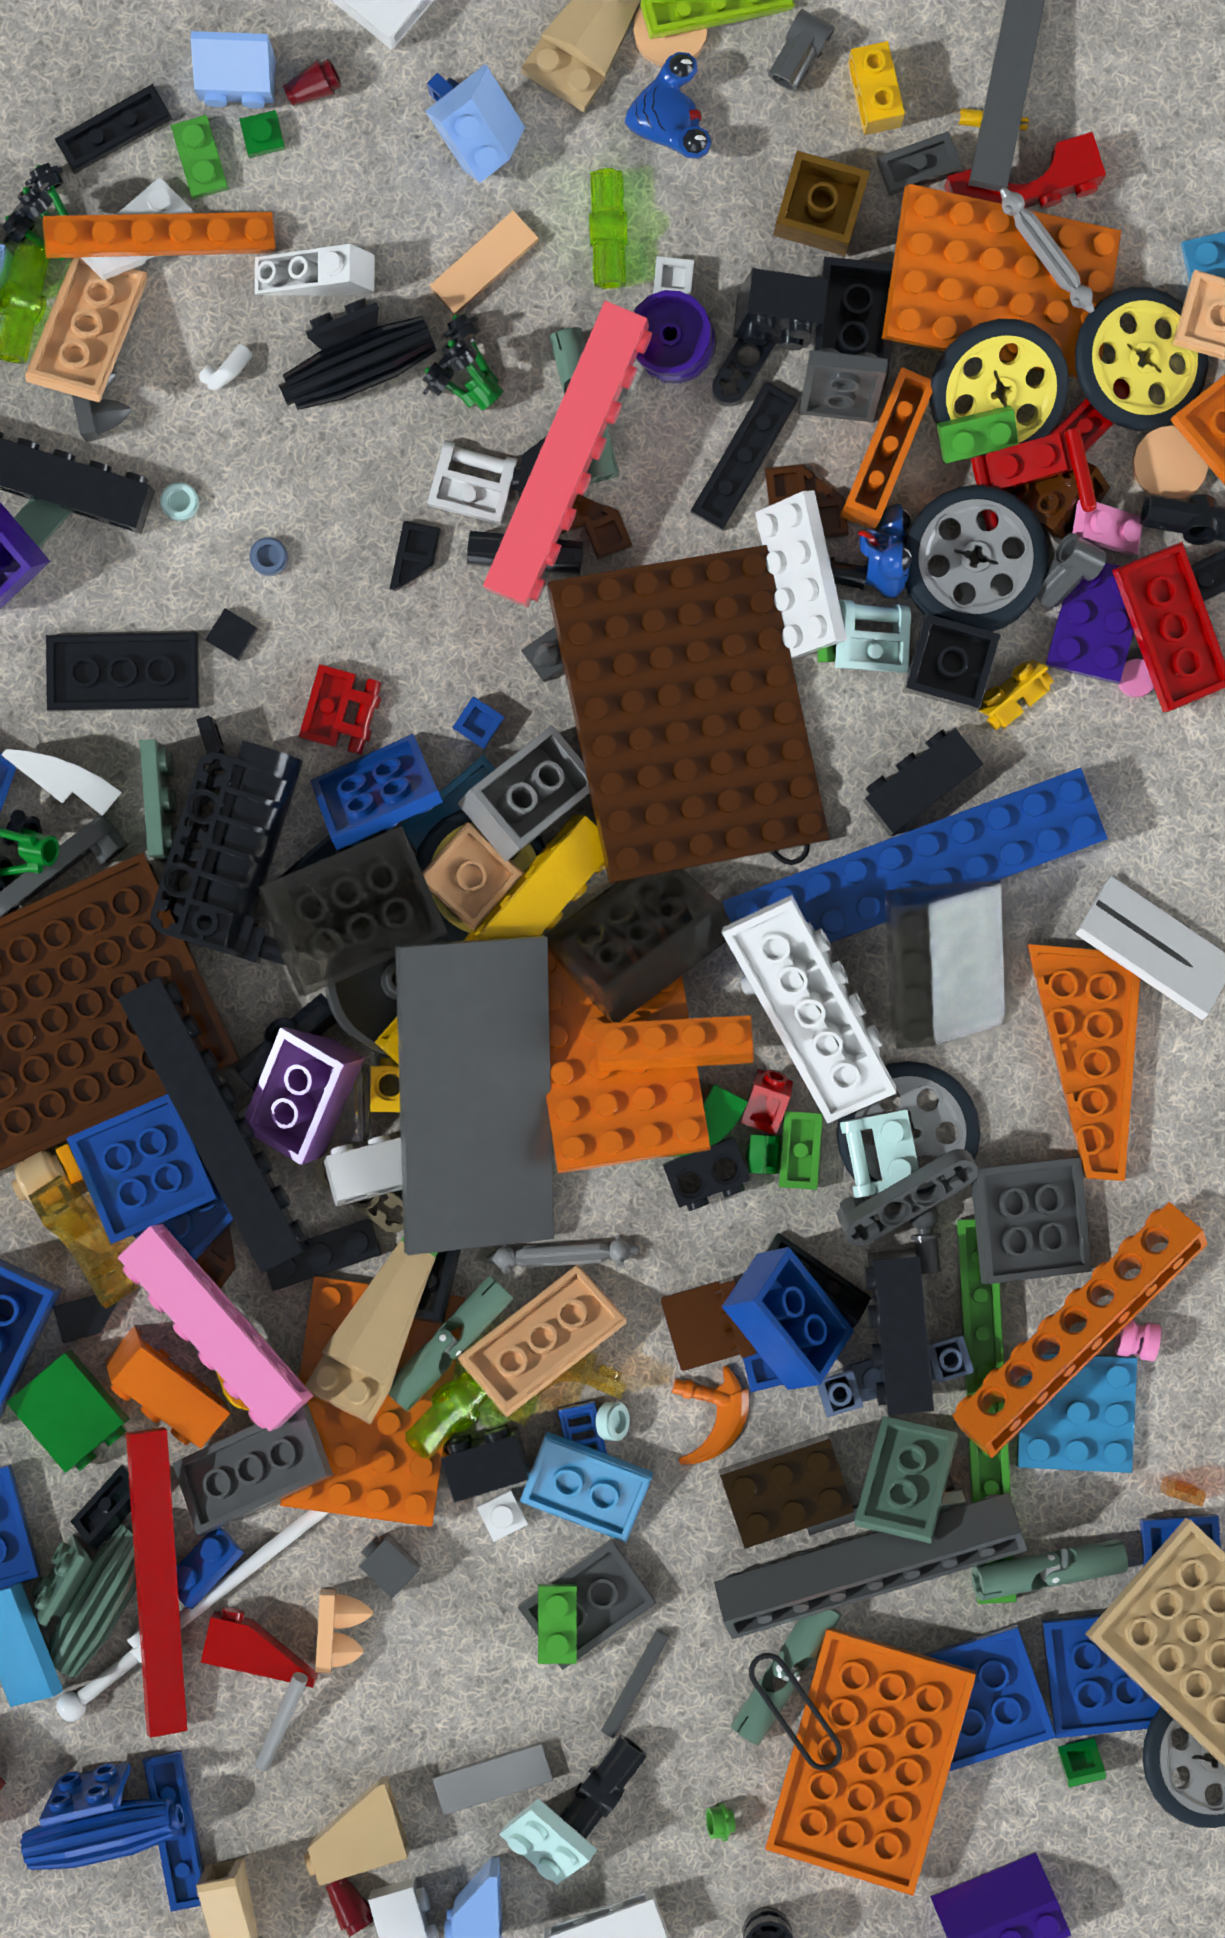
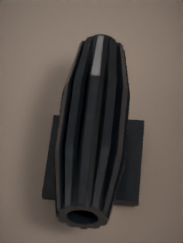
M366 297L345 305L346 313L336 318H333L331 313L328 312L309 320L312 328L305 330L306 335L321 350L283 374L285 382L279 384L287 406L295 403L297 410L343 400L401 375L434 354L437 350L423 316L377 326L379 309L377 302L374 301L368 304Z

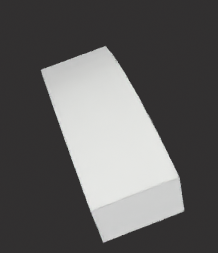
M6 749L2 753L3 757L62 804L73 792L103 816L122 793V791L102 777L63 759L37 752Z

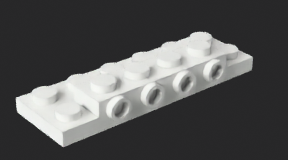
M792 895L723 927L722 934L827 1123L896 1094V1085L879 1056L878 1047L883 1046V1042L877 1028L874 1025L867 1027L862 1015L866 1014L859 995L857 993L850 995L844 983L848 982L844 967L840 961L832 963L827 954V951L831 950V946L826 934L822 929L815 931L812 924L806 922Z

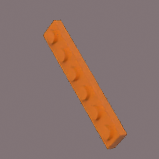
M272 212L43 216L42 220L46 258L272 253L276 249Z

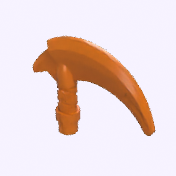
M723 1366L722 1368L724 1382L715 1389L704 1385H697L694 1381L688 1379L686 1381L674 1379L671 1393L681 1395L682 1398L689 1400L690 1398L711 1402L716 1404L717 1408L716 1420L711 1433L697 1449L678 1459L681 1465L701 1463L720 1455L734 1443L745 1425L749 1410L748 1388H741L737 1377L728 1366Z

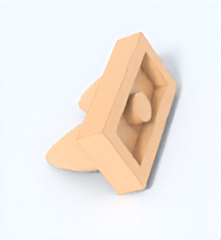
M321 1588L316 1673H331L332 1667L350 1664L358 1659L364 1651L353 1638L345 1634L334 1633V1629L358 1625L373 1615V1610L356 1598L336 1594L337 1589Z

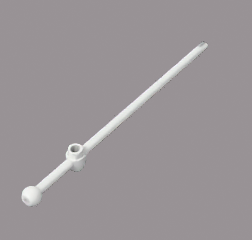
M308 1510L220 1579L194 1609L188 1607L180 1611L181 1629L329 1513ZM139 1627L126 1638L132 1646L128 1653L78 1692L68 1691L58 1698L56 1709L65 1721L74 1722L80 1719L85 1714L87 1703L139 1662L142 1663Z

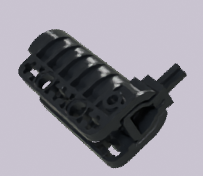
M244 740L242 741L237 758L211 752L200 759L152 907L150 919L156 931L260 964L262 958L293 968L298 956L299 946L269 937L270 931L259 928L260 920L254 917L302 768V760ZM215 770H226L224 776L217 775L216 778L213 777ZM210 787L216 791V788H221L218 796L207 789ZM213 801L215 805L213 813L209 817L202 818L203 806ZM198 823L207 828L208 831L205 832L202 829L195 831L196 824ZM192 842H201L202 848L200 850H192L190 845ZM187 859L192 863L193 861H198L196 869L184 864L185 860ZM185 874H190L191 885L187 890L181 892L179 881ZM167 892V894H166L167 900H163V899H164V896H165V893ZM173 897L186 901L185 905L182 906L177 902L172 903ZM171 906L174 915L179 916V921L177 924L171 923L167 929L163 927L164 921L159 919V914L161 911L167 912Z

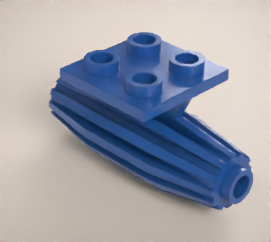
M129 1762L118 1765L107 1763L95 1770L80 1774L77 1771L69 1772L57 1779L39 1818L40 1825L26 1830L22 1834L21 1853L23 1861L30 1870L66 1869L135 1855L177 1837L179 1829L184 1826L183 1809L180 1804H174V1800L171 1798L122 1800L124 1786L132 1769Z

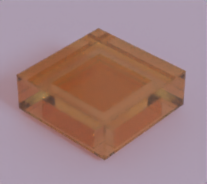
M1167 1476L1163 1477L1159 1489L1167 1496L1203 1507L1206 1497L1205 1491L1200 1487Z

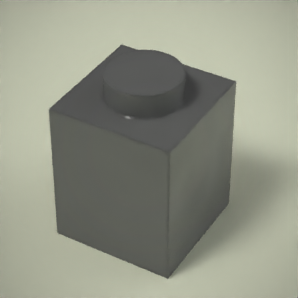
M389 1533L382 1540L376 1535L361 1551L365 1558L361 1561L359 1567L391 1599L419 1572L421 1567Z

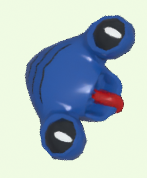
M677 52L669 56L656 79L643 89L627 110L624 122L631 132L668 147L691 159H701L707 155L712 143L709 132L699 127V122L702 119L700 111L697 110L694 102L680 90V87L689 83L698 72L697 60L690 53Z
M894 504L885 508L879 522V532L875 529L858 531L860 550L867 556L866 565L868 568L865 584L873 586L885 598H896L904 589L909 575V566L912 561L910 551L903 546V539L906 537L905 531L910 526L911 517L909 512L902 508L901 504Z

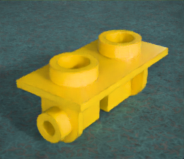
M1033 659L1022 662L1012 670L1011 677L1001 686H994L984 693L980 709L977 711L988 716L986 720L995 731L1000 727L1005 729L1024 712L1017 700L1022 698L1026 705L1030 707L1051 690L1050 685L1054 681L1046 672L1048 670L1047 666Z

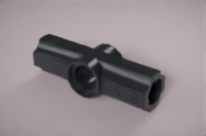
M1153 493L1146 495L1140 513V524H1143V527L1181 533L1184 540L1193 545H1205L1214 540L1225 541V507L1218 506L1217 500L1207 494H1197L1185 500Z
M470 531L467 565L491 567L505 534ZM558 539L557 544L561 545L558 558L553 567L547 565L544 572L580 575L583 541Z
M320 993L291 1019L282 1017L271 1022L264 1032V1041L233 1067L254 1092L280 1028L286 1027L321 1036L337 1022L331 1012L327 998Z
M620 1734L599 1764L589 1769V1777L584 1784H578L574 1791V1798L559 1817L586 1839L602 1816L606 1818L615 1808L625 1791V1785L644 1762L647 1753L628 1737Z

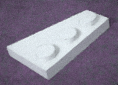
M159 177L116 215L195 212ZM155 256L82 257L81 259L104 281L145 264L146 260Z

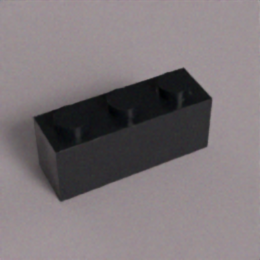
M956 728L949 734L944 729L940 730L925 742L929 747L927 751L919 757L912 752L895 765L899 772L888 781L882 775L865 788L869 795L863 799V802L889 836L893 835L984 765Z

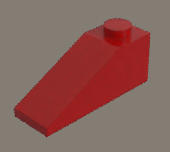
M223 1607L221 1612L215 1611L212 1614L200 1663L289 1683L295 1672H301L308 1677L305 1686L314 1687L318 1673L256 1621L244 1617L245 1612L243 1610Z

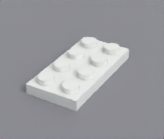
M802 491L755 512L762 545H767L769 554L766 558V567L773 574L777 591L774 595V603L776 608L781 611L783 618L782 640L784 645L789 648L791 659L803 657L847 640L815 491Z

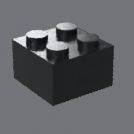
M752 268L737 293L733 337L742 338L745 343L750 345H763L769 342L780 344L781 348L791 351L807 348L824 324L828 279Z
M926 614L923 618L903 691L976 712L980 709L1001 634Z
M505 1422L485 1429L486 1433L484 1436L473 1440L471 1434L461 1435L449 1440L450 1444L447 1445V1448H444L441 1461L454 1503L529 1480L531 1469L518 1426L509 1428L508 1423Z

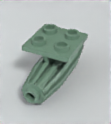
M132 1522L131 1524L122 1523L92 1560L82 1547L80 1538L72 1534L67 1543L62 1541L52 1557L53 1568L47 1577L42 1575L33 1589L32 1596L35 1597L34 1604L39 1623L46 1626L52 1616H59L47 1649L55 1669L71 1677L79 1675L107 1641L137 1589Z

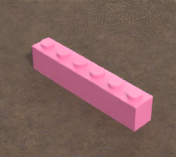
M163 1224L149 1226L117 1257L124 1265L123 1271L132 1282L141 1284L150 1294L148 1300L152 1306L161 1313L165 1312L174 1322L173 1328L183 1340L192 1342L199 1351L198 1357L201 1362L210 1370H216L225 1380L223 1385L227 1392L235 1399H241L250 1409L249 1416L259 1427L267 1428L269 1432L281 1427L314 1396Z

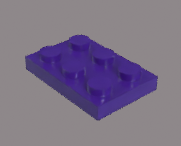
M1105 562L1102 571L1097 577L1090 581L1083 579L1063 600L1046 661L1047 667L1120 685L1134 630L1112 569L1120 567L1119 565Z

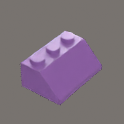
M286 1027L280 1028L245 1114L253 1128L255 1138L300 1165L321 1158L326 1152L365 1057L334 1039Z

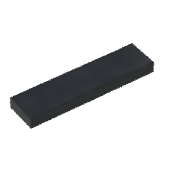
M765 381L690 513L721 531L724 530L798 403L797 398Z

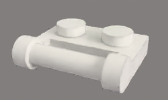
M445 440L429 494L428 506L501 525L512 486L514 467H517L518 459L508 456L506 460L456 447L455 442ZM452 461L499 473L501 474L500 482L497 483L452 471L450 466Z

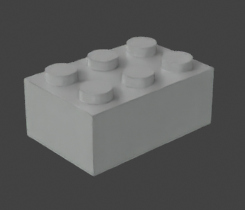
M551 725L472 787L457 804L505 862H507L590 794L584 762L556 728Z

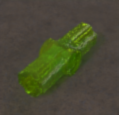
M600 168L590 172L591 212H589L590 247H593L594 287L618 289L626 286L625 246H628L627 211H624L623 177L621 170Z
M23 243L16 245L8 282L0 289V360L7 363L20 365L27 363L34 327L40 323L46 310L47 301L46 297L42 294L49 258H46L45 249L35 245Z
M465 1371L457 1381L448 1382L436 1390L431 1398L433 1405L405 1433L406 1442L422 1458L430 1459L454 1433L465 1431L479 1419V1407L489 1396L471 1375Z

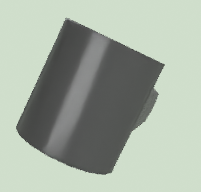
M801 9L787 33V41L770 69L768 77L787 90L796 92L815 58L821 56L822 47L826 40L829 42L835 27Z
M1074 533L1068 534L1059 543L1055 552V559L1047 567L1045 580L1036 597L1043 605L1049 608L1057 607L1083 579L1090 581L1099 575L1106 562L1105 551Z

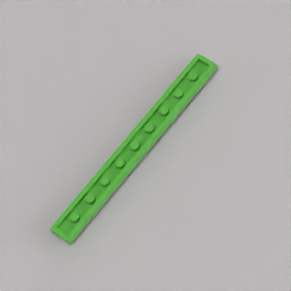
M956 1219L962 1335L974 1370L973 1373L964 1375L966 1397L967 1395H973L983 1385V1381L989 1372L1004 1365L1000 1284H981L975 1219ZM996 1402L992 1404L988 1412L997 1413L1001 1411L1005 1403ZM968 1437L971 1504L994 1494L1002 1495L1009 1493L1011 1497L1008 1443L991 1459ZM1011 1555V1556H1008V1557H1005V1558H1001V1559H998V1560H995V1561H991V1562H997V1561L1012 1559V1558H1014V1555ZM1016 1594L983 1601L979 1600L976 1596L978 1604L1017 1602Z

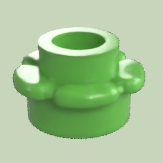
M717 1803V1807H709L706 1810V1826L711 1839L720 1838L722 1842L728 1840L730 1833L735 1832L736 1823L733 1810L727 1809L722 1803Z

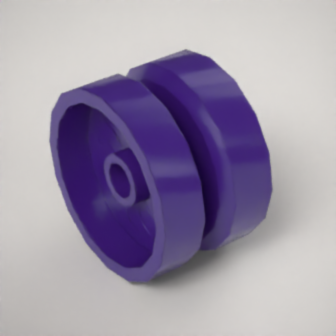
M663 290L649 295L635 308L634 313L648 319V331L652 332L647 350L644 354L638 352L636 356L637 361L650 376L664 383L681 384L697 378L708 368L715 354L717 336L706 310L694 297L682 291ZM670 333L674 336L677 335L673 341L666 340Z

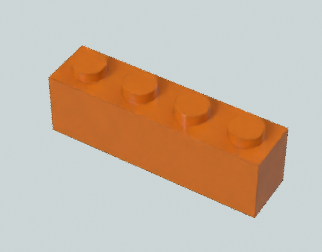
M901 367L842 508L840 517L869 529L877 527L933 392L930 378Z
M751 1015L595 1024L599 1071L753 1063Z

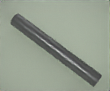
M656 1629L601 1729L607 1736L615 1738L670 1637L664 1632Z

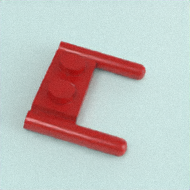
M1080 428L1069 429L1062 433L1052 434L990 452L987 455L971 458L976 485L998 487L1002 490L1073 470L1082 510L1089 513L1097 508ZM991 510L982 511L986 531H992L998 525V516Z

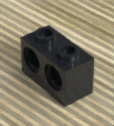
M734 1137L719 1141L715 1145L710 1146V1150L694 1152L687 1156H680L662 1163L678 1207L686 1205L688 1211L709 1204L708 1197L716 1193L722 1192L725 1198L745 1190L743 1183L750 1181ZM721 1158H730L736 1165L735 1174L729 1179H720L714 1172L715 1164ZM688 1171L695 1172L700 1177V1186L693 1193L683 1192L679 1188L680 1176Z

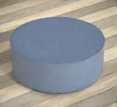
M265 537L256 541L251 547L249 554L250 562L259 574L275 576L285 569L288 563V553L285 546L279 540Z

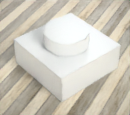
M657 256L653 294L663 290L682 291L691 296L694 260Z
M512 1489L477 1506L494 1542L528 1525V1521Z

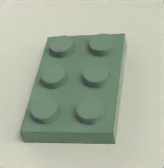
M156 739L139 740L148 856L158 861L168 860L177 828H173L171 822V813H177V797L175 790H170L168 775H174V758L172 752H167L166 747Z
M883 1416L856 1512L855 1526L931 1544L958 1441V1432Z

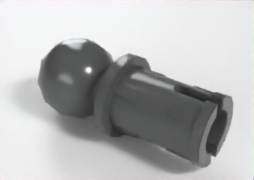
M935 1206L910 1220L918 1232V1235H911L910 1238L915 1240V1250L920 1256L921 1274L942 1272L937 1238L941 1237V1233H933V1227L938 1222L939 1216Z

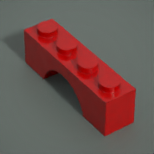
M1093 132L1057 142L1051 153L1050 167L1046 173L1029 183H1008L1007 189L1023 196L1025 201L1024 208L1040 204L1041 209L1062 202V197L1075 193L1077 198H1081L1098 191V186L1104 180L1106 172ZM971 169L947 177L944 185L946 192L1002 204L1000 192L968 185Z

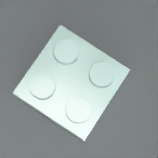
M539 1799L511 1819L499 1834L507 1841L511 1850L519 1855H523L537 1867V1871L541 1876L553 1881L556 1885L587 1864L597 1851L593 1845Z

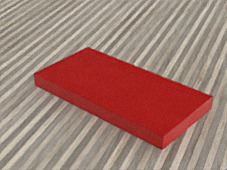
M1183 542L1175 543L1112 569L1162 711L1170 712L1225 688V660Z

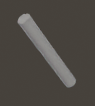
M295 1672L292 1676L255 1765L259 1770L268 1771L308 1681V1677L304 1673Z

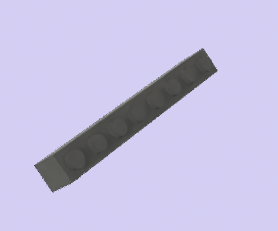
M994 1494L983 1498L979 1502L966 1506H953L940 1513L931 1544L873 1531L870 1535L854 1540L844 1539L837 1542L834 1546L818 1551H804L797 1557L785 1561L768 1562L761 1568L752 1571L729 1574L724 1579L715 1581L714 1585L723 1623L731 1638L736 1639L1028 1550L1010 1494Z

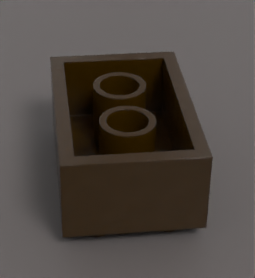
M827 1433L719 1469L744 1549L854 1512Z

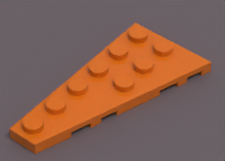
M1027 944L1078 1154L1081 1157L1084 1178L1125 1181L1140 978L1096 949Z

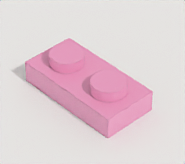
M1077 500L1073 526L1074 534L1096 546L1122 554H1138L1142 530L1139 515L1096 502L1097 508L1093 512L1088 513L1082 510L1080 500Z

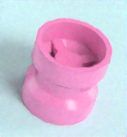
M1132 1319L1115 1337V1355L1128 1357L1131 1354L1139 1355L1141 1360L1154 1362L1158 1355L1161 1341L1160 1324L1147 1322L1144 1325L1136 1324L1134 1319Z

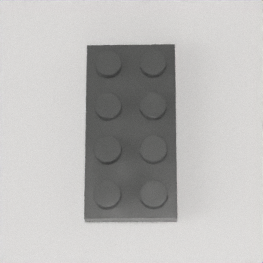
M305 1403L289 1420L277 1429L269 1432L267 1428L263 1429L255 1424L172 1463L197 1535L209 1533L333 1476L308 1403Z

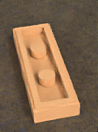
M512 211L430 284V289L454 315H457L532 248L539 239L524 221Z

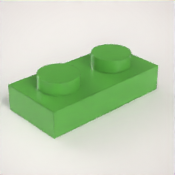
M207 115L170 125L192 199L195 200L229 190Z
M1010 405L937 423L941 456L946 464L1019 444L1014 409Z
M785 1111L783 1116L778 1187L817 1190L823 1114Z
M538 1584V1664H577V1584Z

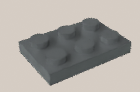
M830 348L818 351L810 350L800 398L799 414L873 423L886 376L888 359L878 358L871 353H860L857 355L842 354Z
M612 1538L548 1583L577 1584V1660L656 1604V1600ZM537 1591L520 1603L518 1609L538 1636ZM558 1664V1665H559V1667L561 1668V1670H564L565 1668H567V1667H568L569 1665H571V1664Z

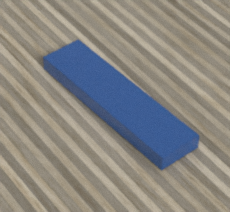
M182 1751L145 1757L142 1761L149 1798H171L174 1800V1804L181 1805L184 1813V1826L179 1829V1835L158 1844L170 1911L201 1906L196 1884L204 1868Z

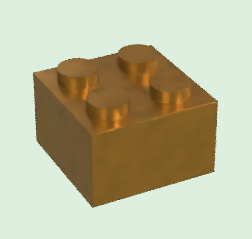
M797 150L773 236L846 256L870 171Z

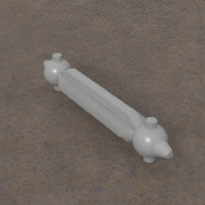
M1005 187L1001 188L999 191L1002 197L1003 212L1014 216L1015 226L1058 285L1070 292L1072 305L1077 308H1083L1091 314L1095 311L1091 288L1081 285L1078 272L1037 216L1024 208L1025 201L1023 196L1019 193L1011 192Z
M617 1235L610 1245L602 1241L527 1245L514 1251L509 1247V1244L501 1245V1248L496 1253L487 1256L486 1261L487 1263L497 1265L505 1274L509 1273L515 1264L524 1268L602 1263L610 1257L616 1261L618 1266H622L630 1255L639 1252L638 1246L628 1244L627 1241L622 1239L621 1235Z

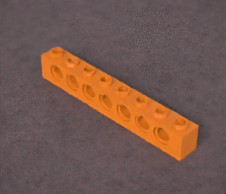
M1170 1202L1162 1209L1154 1210L1146 1219L1145 1226L1135 1236H1128L1120 1244L1118 1252L1108 1262L1104 1261L1095 1268L1091 1279L1082 1288L1074 1289L1067 1296L1064 1306L1054 1315L1051 1314L1045 1317L1039 1324L1037 1332L1027 1342L1019 1343L1011 1352L1010 1359L1001 1368H995L989 1372L983 1381V1385L973 1395H967L959 1402L956 1412L952 1415L959 1428L992 1459L1208 1245L1203 1229ZM1163 1242L1168 1244L1162 1251H1151V1248L1157 1243ZM1131 1269L1141 1270L1139 1275L1134 1278H1124L1125 1273ZM1111 1295L1114 1297L1107 1305L1097 1304V1301L1103 1296ZM1077 1322L1087 1323L1085 1328L1079 1332L1070 1331L1072 1325ZM1059 1349V1353L1054 1358H1043L1047 1350ZM1021 1376H1032L1031 1381L1027 1385H1015ZM996 1402L1005 1403L1001 1411L997 1413L988 1412L992 1404Z

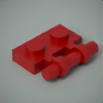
M319 664L298 737L337 748L340 734L351 737L347 752L362 755L365 741L369 742L372 730H369L374 709H379L381 698L378 695L382 682L368 678L364 692L354 690L356 674ZM349 702L360 704L354 725L344 722Z

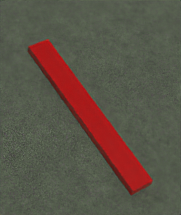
M164 1427L126 1432L146 1733L150 1738L188 1731L167 1429Z

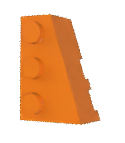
M134 1325L105 1360L112 1383L111 1389L123 1400L129 1401L132 1398L142 1405L140 1410L153 1422L159 1423L162 1420L172 1427L170 1432L185 1445L192 1442L201 1449L230 1415L227 1403L191 1372H185L169 1360L170 1355L162 1348L157 1351L142 1340L141 1334L143 1332Z

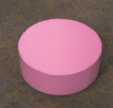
M1132 659L1125 663L1121 682L1118 686L1129 697H1143L1154 688L1144 659Z

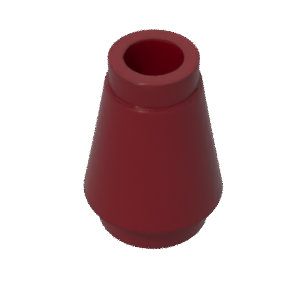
M329 58L322 62L317 59L283 85L286 96L292 106L335 95V90L342 87L337 71Z
M347 1878L334 1881L325 1887L340 1930L345 1929L349 1937L374 1922L369 1903Z

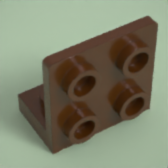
M1087 462L1096 502L1100 503L1110 489V486L1098 467ZM1073 470L1004 490L1017 496L1031 508L1041 522V525L1047 529L1056 543L1059 544L1065 536L1073 533L1077 500H1080Z
M733 1276L661 1298L662 1308L682 1371L740 1355L742 1359L756 1354L753 1345L722 1308L736 1286Z

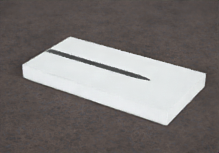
M1112 876L1102 887L1075 933L1201 1020L1209 1014L1225 985V952Z

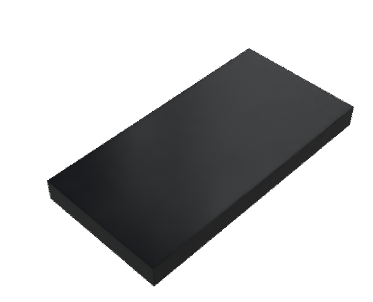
M197 632L46 635L47 711L200 709L199 634Z

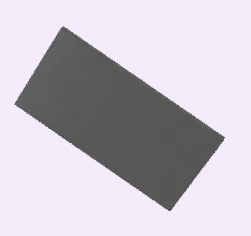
M537 935L395 946L404 1253L407 1255H417L554 1239L552 1132L546 1095L551 1091L547 936Z

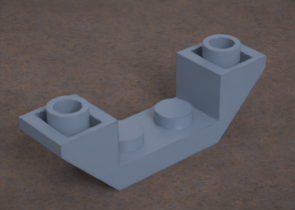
M963 1335L928 1341L932 1381L934 1380L938 1384L974 1372ZM873 1358L847 1365L829 1373L821 1385H817L827 1418L864 1407L863 1402L876 1398L875 1382H881L880 1367H874Z

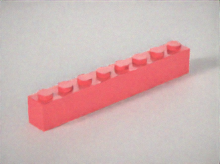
M604 301L484 581L483 587L487 591L526 608H529L532 600L538 602L546 584V581L541 579L547 565L553 567L561 549V545L557 544L562 529L568 531L573 523L576 510L572 506L577 494L583 496L590 483L592 475L587 473L591 461L592 459L599 460L605 448L607 439L602 436L608 423L614 425L620 413L622 403L617 401L623 388L629 389L635 378L637 368L633 366L636 356L638 352L644 354L650 343L652 332L648 331L649 323L646 317Z

